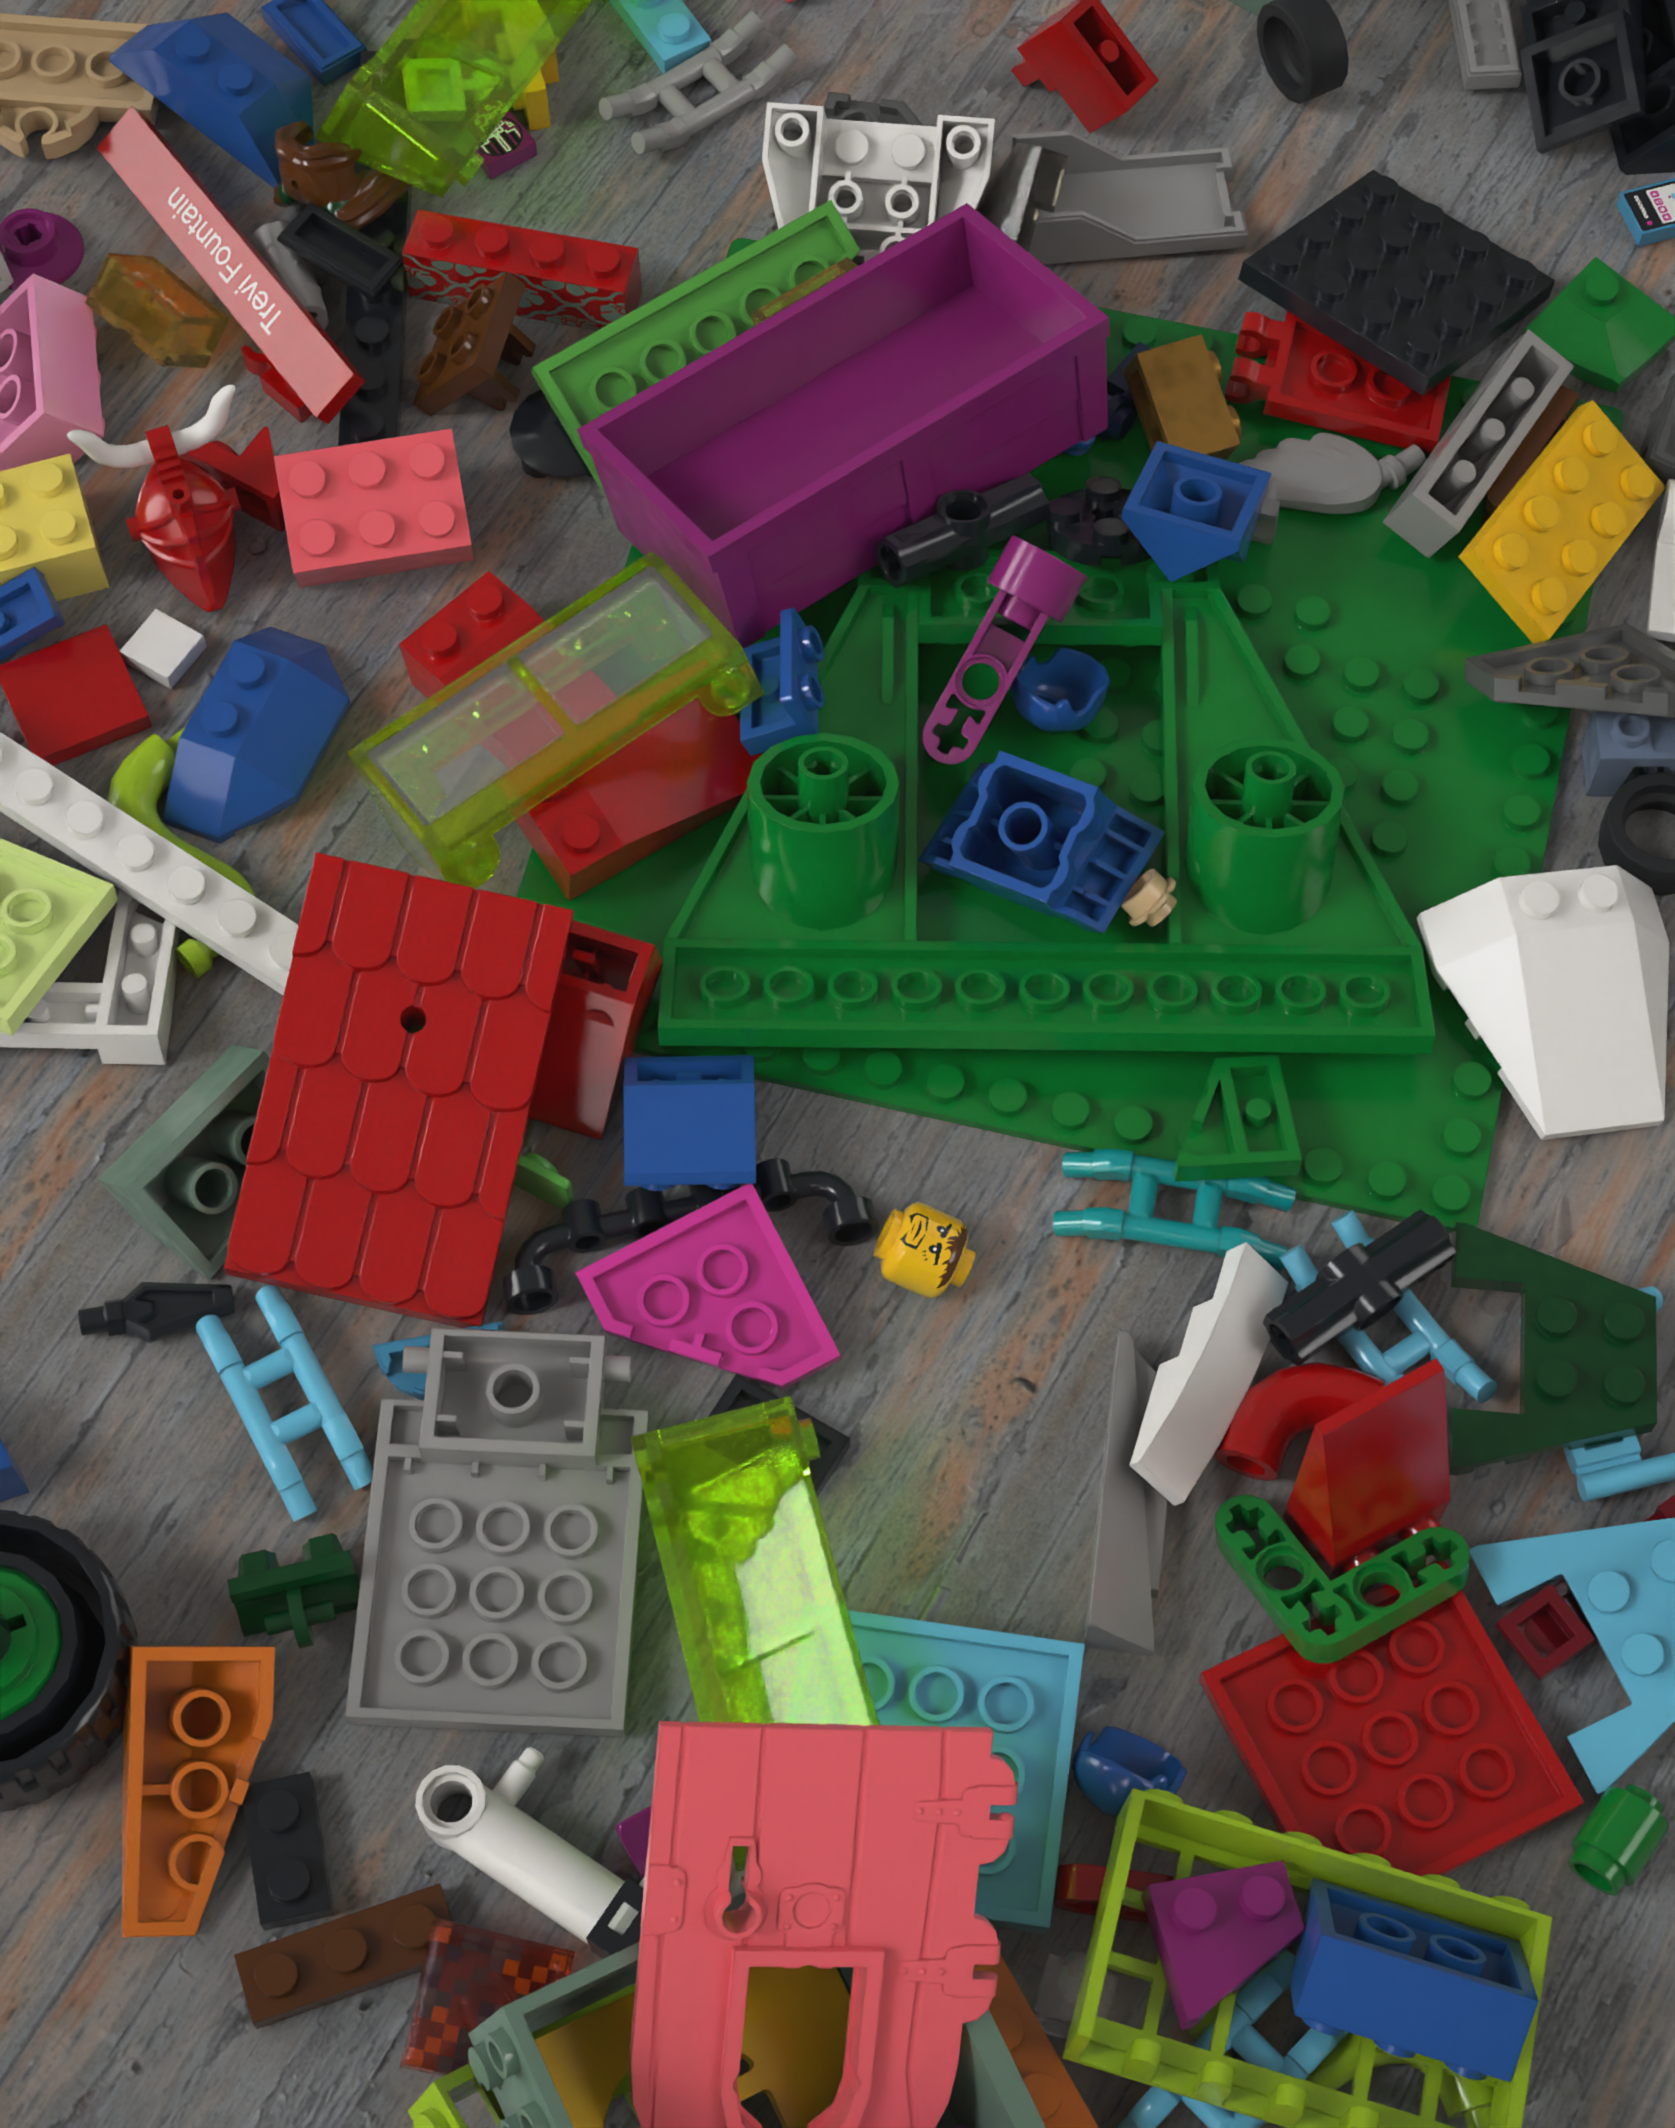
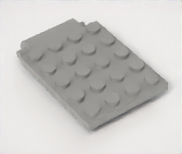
M433 1327L430 1347L405 1346L403 1352L404 1373L427 1374L424 1400L381 1399L345 1718L348 1724L625 1737L650 1414L648 1410L604 1409L606 1382L631 1383L632 1356L608 1355L606 1335Z

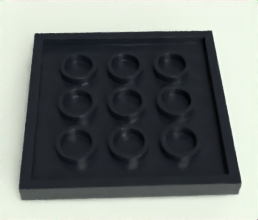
M1375 170L1367 173L1245 259L1238 278L1247 286L1422 396L1549 299L1556 281L1536 269L1529 261L1516 257L1491 242L1483 233L1468 228L1445 214L1440 207L1422 200L1399 186L1394 179L1381 175Z

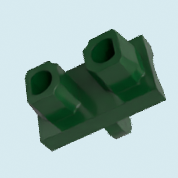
M330 1533L308 1539L307 1543L302 1546L304 1561L281 1567L275 1552H269L264 1549L241 1555L239 1558L238 1577L227 1579L229 1596L236 1608L244 1637L265 1631L270 1636L294 1630L297 1644L301 1649L314 1645L312 1625L336 1620V1614L357 1609L360 1582L350 1550L343 1551L337 1535Z

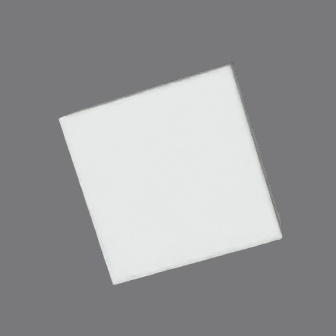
M155 609L123 646L120 654L125 664L172 689L205 650L207 645L204 635Z

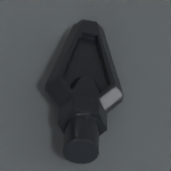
M141 1282L125 1298L105 1301L104 1306L78 1310L82 1336L108 1332L109 1336L126 1334L127 1332L148 1343H152L196 1327L197 1322L206 1315H216L221 1318L235 1313V1304L231 1285Z

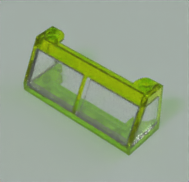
M650 551L349 750L347 754L401 847L435 879L476 889L487 882L498 867L500 850L493 834L695 698L698 697L701 705L710 713L717 716H729L748 706L764 695V692L741 644L663 558Z

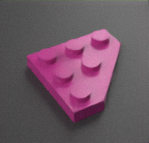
M746 1184L575 1272L604 1331L621 1339L726 1372L738 1373L745 1378L780 1389H786L842 1360L753 1184Z

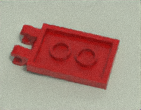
M1289 311L1286 312L1284 322L1270 319L1261 313L1245 312L1235 348V353L1242 357H1235L1224 396L1226 400L1238 404H1247L1261 399L1266 400L1263 410L1265 415L1405 449L1415 444L1423 453L1431 454L1439 440L1451 375L1422 396ZM1267 355L1265 365L1249 359Z

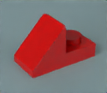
M267 426L261 429L240 456L230 446L217 440L179 455L208 473L224 490L235 487L242 509L240 511L280 532L285 530L274 462L275 452Z

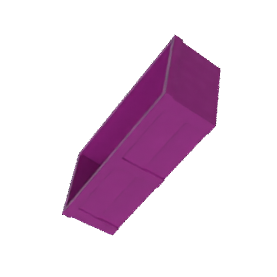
M966 203L578 428L577 431L583 447L592 456L618 530L741 651L742 648L749 647L764 638L765 632L780 624V612L782 610L793 607L798 613L876 566L878 562L875 559V542L935 515L936 504L939 498L947 492L971 490L980 494L1029 473L1081 440L1086 442L1108 428L1106 338L1110 336L1109 317Z

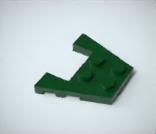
M1456 1222L1452 1232V1246L1456 1253L1452 1259L1451 1287L1514 1292L1521 1295L1520 1414L1452 1408L1448 1419L1449 1474L1463 1475L1472 1473L1476 1467L1504 1461L1505 1465L1529 1460L1531 1455L1564 1447L1573 1450L1652 1432L1657 1424L1656 1297L1475 1226Z

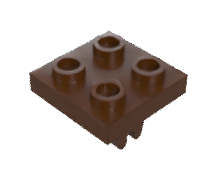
M506 272L487 286L485 284L477 286L468 299L458 306L450 305L444 309L433 328V334L437 338L432 352L425 357L417 371L416 379L420 381V385L413 401L414 406L429 416H433L465 394L499 411L505 409L507 401L517 402L520 389L496 368L500 358L518 366L523 355L532 357L534 354L535 343L512 323L526 284L509 272Z

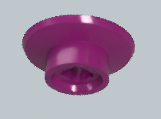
M20 209L8 215L0 224V251L14 281L7 289L15 291L32 274L57 284H62L77 271L84 256V241L79 230L65 218L39 209Z

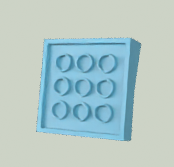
M808 1604L790 1723L862 1726L990 1727L993 1731L991 1754L1000 1756L1010 1766L1014 1773V1779L1018 1783V1791L1015 1805H991L990 1813L1008 1812L1015 1817L1013 1838L1009 1840L1005 1852L994 1862L979 1865L974 1913L985 1916L993 1927L1048 1935L1085 1644Z

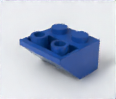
M754 1055L625 1057L623 1085L624 1186H641L647 1190L662 1191L670 1189L675 1185L706 1184L713 1189L726 1190L738 1187L741 1184H756Z

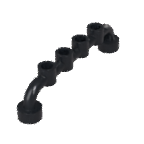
M779 1158L768 1159L756 1165V1184H753L767 1212H778L788 1209L797 1202V1199L819 1196L831 1202L823 1211L822 1216L828 1239L832 1244L839 1246L859 1244L872 1238L878 1232L879 1224L873 1202L866 1197L856 1196L852 1187L839 1176L824 1171H804L792 1174L788 1161ZM706 1184L688 1185L690 1196L665 1201L663 1190L652 1191L638 1187L626 1195V1210L603 1215L601 1214L599 1203L595 1200L581 1199L567 1204L561 1211L563 1223L536 1231L522 1243L515 1257L514 1271L506 1275L502 1282L508 1310L519 1315H531L546 1311L558 1302L559 1294L554 1272L549 1267L540 1265L548 1254L568 1248L577 1253L592 1252L604 1246L607 1240L634 1235L636 1238L641 1239L746 1184L726 1190L713 1189Z

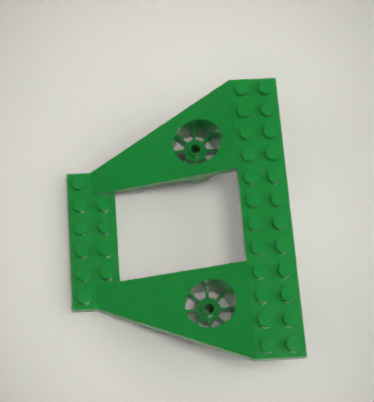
M989 550L986 563L979 568L969 571H956L943 567L897 589L884 579L879 564L858 576V587L823 649V660L818 662V680L824 695V705L818 709V734L795 736L773 745L753 763L747 780L746 791L664 938L658 1017L659 1046L1433 1054L1436 1037L1422 945L1343 807L1345 786L1337 768L1319 752L1310 748L1223 594L1220 585L1218 561L1170 582L1152 558L1138 564L1121 566V556H1102L1101 566H1089L1068 560L1055 551L1043 550L1080 571L1088 578L1063 623L1061 624L1048 617L1034 644H1060L1062 646L1121 645L1125 647L1160 645L1165 880L1172 877L1176 881L1175 889L1171 894L1177 899L1176 905L1166 916L1167 944L917 941L918 643H939L942 645L970 644L999 592V589L986 581L1004 550ZM998 613L995 614L991 621V624L1024 642L1030 633L1029 630Z

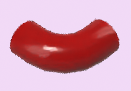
M1311 1362L1278 1369L1248 1389L1220 1445L1215 1451L1214 1457L1220 1464L1240 1475L1263 1481L1275 1480L1279 1475L1288 1447L1297 1435L1303 1431L1313 1430L1318 1422L1384 1387L1386 1380L1354 1368L1321 1362Z

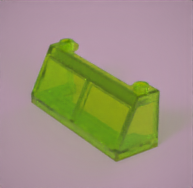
M419 0L372 60L369 59L366 64H363L351 78L315 138L322 143L342 142L350 145L351 149L359 148L362 155L356 162L441 198L444 197L456 180L466 187L485 161L477 153L593 0Z
M787 1396L631 1436V1444L643 1484L646 1504L699 1721L760 1724L881 1725L875 1712L810 1473L808 1461L821 1458L811 1418L798 1421L792 1397ZM733 1846L732 1856L737 1872L745 1870L747 1846Z

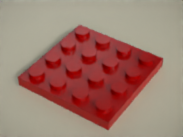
M1436 1560L1430 1563H1437L1443 1570L1449 1568L1445 1561L1440 1562ZM1415 1577L1411 1581L1413 1587L1418 1588V1577ZM1386 1584L1363 1595L1362 1598L1370 1605L1386 1607L1395 1603L1399 1599L1400 1593L1392 1585ZM1462 1590L1341 1660L1332 1663H1315L1306 1660L1294 1649L1284 1634H1281L1201 1672L1198 1680L1281 1834L1285 1832H1301L1318 1839L1323 1847L1349 1855L1355 1853L1377 1855L1387 1860L1392 1868L1414 1875L1435 1874L1446 1876L1579 1810L1584 1804L1583 1799ZM1317 1618L1310 1620L1311 1632L1321 1629L1327 1636L1335 1633V1623L1330 1626H1324Z

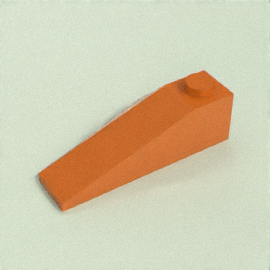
M128 1645L129 1669L127 1673V1695L123 1720L122 1937L196 1935L225 1854L224 1848L239 1806L244 1801L250 1784L248 1781L260 1747L266 1739L273 1720L274 1646Z

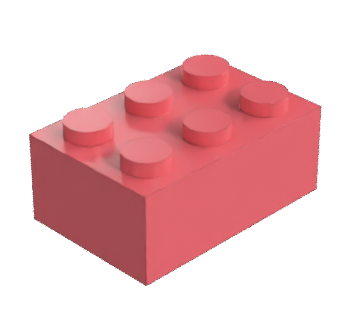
M452 429L274 456L292 569L299 588L475 560Z

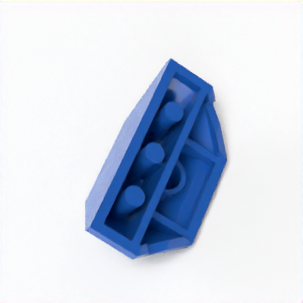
M227 12L147 25L110 54L111 64L273 188L282 181L279 171V157L276 155L274 147L276 131L283 126L304 120L311 126L314 134L311 76ZM314 137L306 144V146L314 145Z
M271 626L234 640L179 738L163 815L166 825L220 844L234 837L235 831L260 823L299 801L351 705L347 692L323 644Z

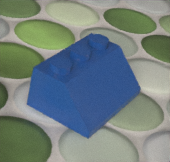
M1312 1878L1307 1891L1302 1918L1305 1930L1298 1939L1290 1982L1294 2015L1301 2017L1309 2027L1327 2035L1340 2036L1346 2031L1372 2039L1379 2048L1398 2057L1413 2058L1417 2053L1443 2061L1450 2070L1469 2079L1485 2080L1488 2075L1511 2082L1539 2002L1520 1942Z

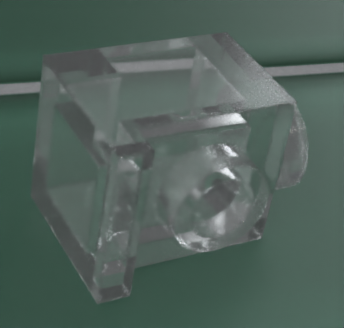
M1069 1950L1065 1952L1064 1958L1049 1954L1033 2008V2012L1045 2033L1067 2040L1086 1953ZM1106 1972L1097 2012L1098 2017L1108 2019L1120 1976Z

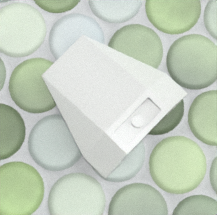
M767 102L762 162L778 229L832 200L860 248L856 258L841 273L840 276L966 203L977 210L990 180L995 119L938 115L937 127L827 119L824 106Z

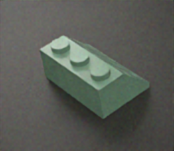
M235 1044L224 1052L97 1179L142 1228L203 1278L208 1280L225 1264L228 1252L227 1245L247 1165L246 1158L270 1061L269 1056L264 1051Z

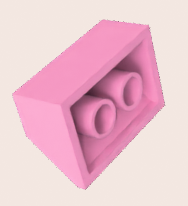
M32 274L0 305V471L69 453L73 463L77 462L85 452L68 439L67 433L71 430L89 431L100 439L104 437L105 420L101 409V374L97 363V328L94 325L92 298L36 274Z

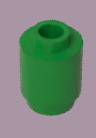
M1629 1784L1625 1789L1608 1787L1571 1843L1574 1853L1568 1861L1570 1868L1587 1884L1608 1895H1617L1623 1885H1633L1669 1830L1667 1821L1661 1815L1664 1810L1662 1804L1652 1794L1635 1785Z

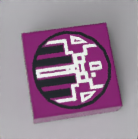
M507 107L460 130L461 144L490 180L537 155L536 142Z

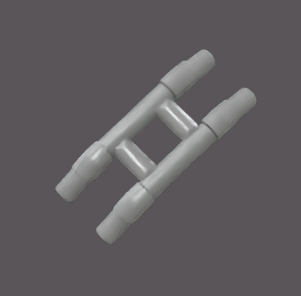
M751 10L732 29L729 27L718 39L709 43L708 48L649 83L643 82L635 88L622 91L621 94L600 99L599 112L605 120L623 116L632 118L648 113L656 108L657 103L660 102L674 118L664 123L655 124L653 128L634 132L631 137L632 147L638 154L656 150L664 152L676 149L690 141V137L749 101H756L768 94L799 58L784 43L765 62L761 61L751 72L742 76V80L739 81L725 66L735 61L748 48L746 45L766 27L763 21ZM704 76L720 93L695 107L679 90Z

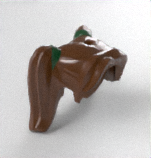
M304 120L283 126L275 133L274 147L276 155L279 157V171L282 181L274 188V203L280 207L287 208L299 203L308 204L312 202L357 230L379 218L407 190L426 178L424 169L414 158L395 160L378 168L365 169L357 173L354 169V163L362 155L359 148L351 149L346 139L339 131L335 130L331 131L322 143L306 146L314 137L311 126Z

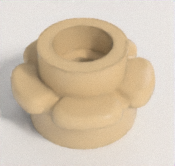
M1150 869L1139 876L1120 906L1129 914V923L1132 926H1137L1146 922L1150 927L1160 923L1177 903V899L1171 894L1175 889L1176 881L1172 877L1165 880L1155 869Z

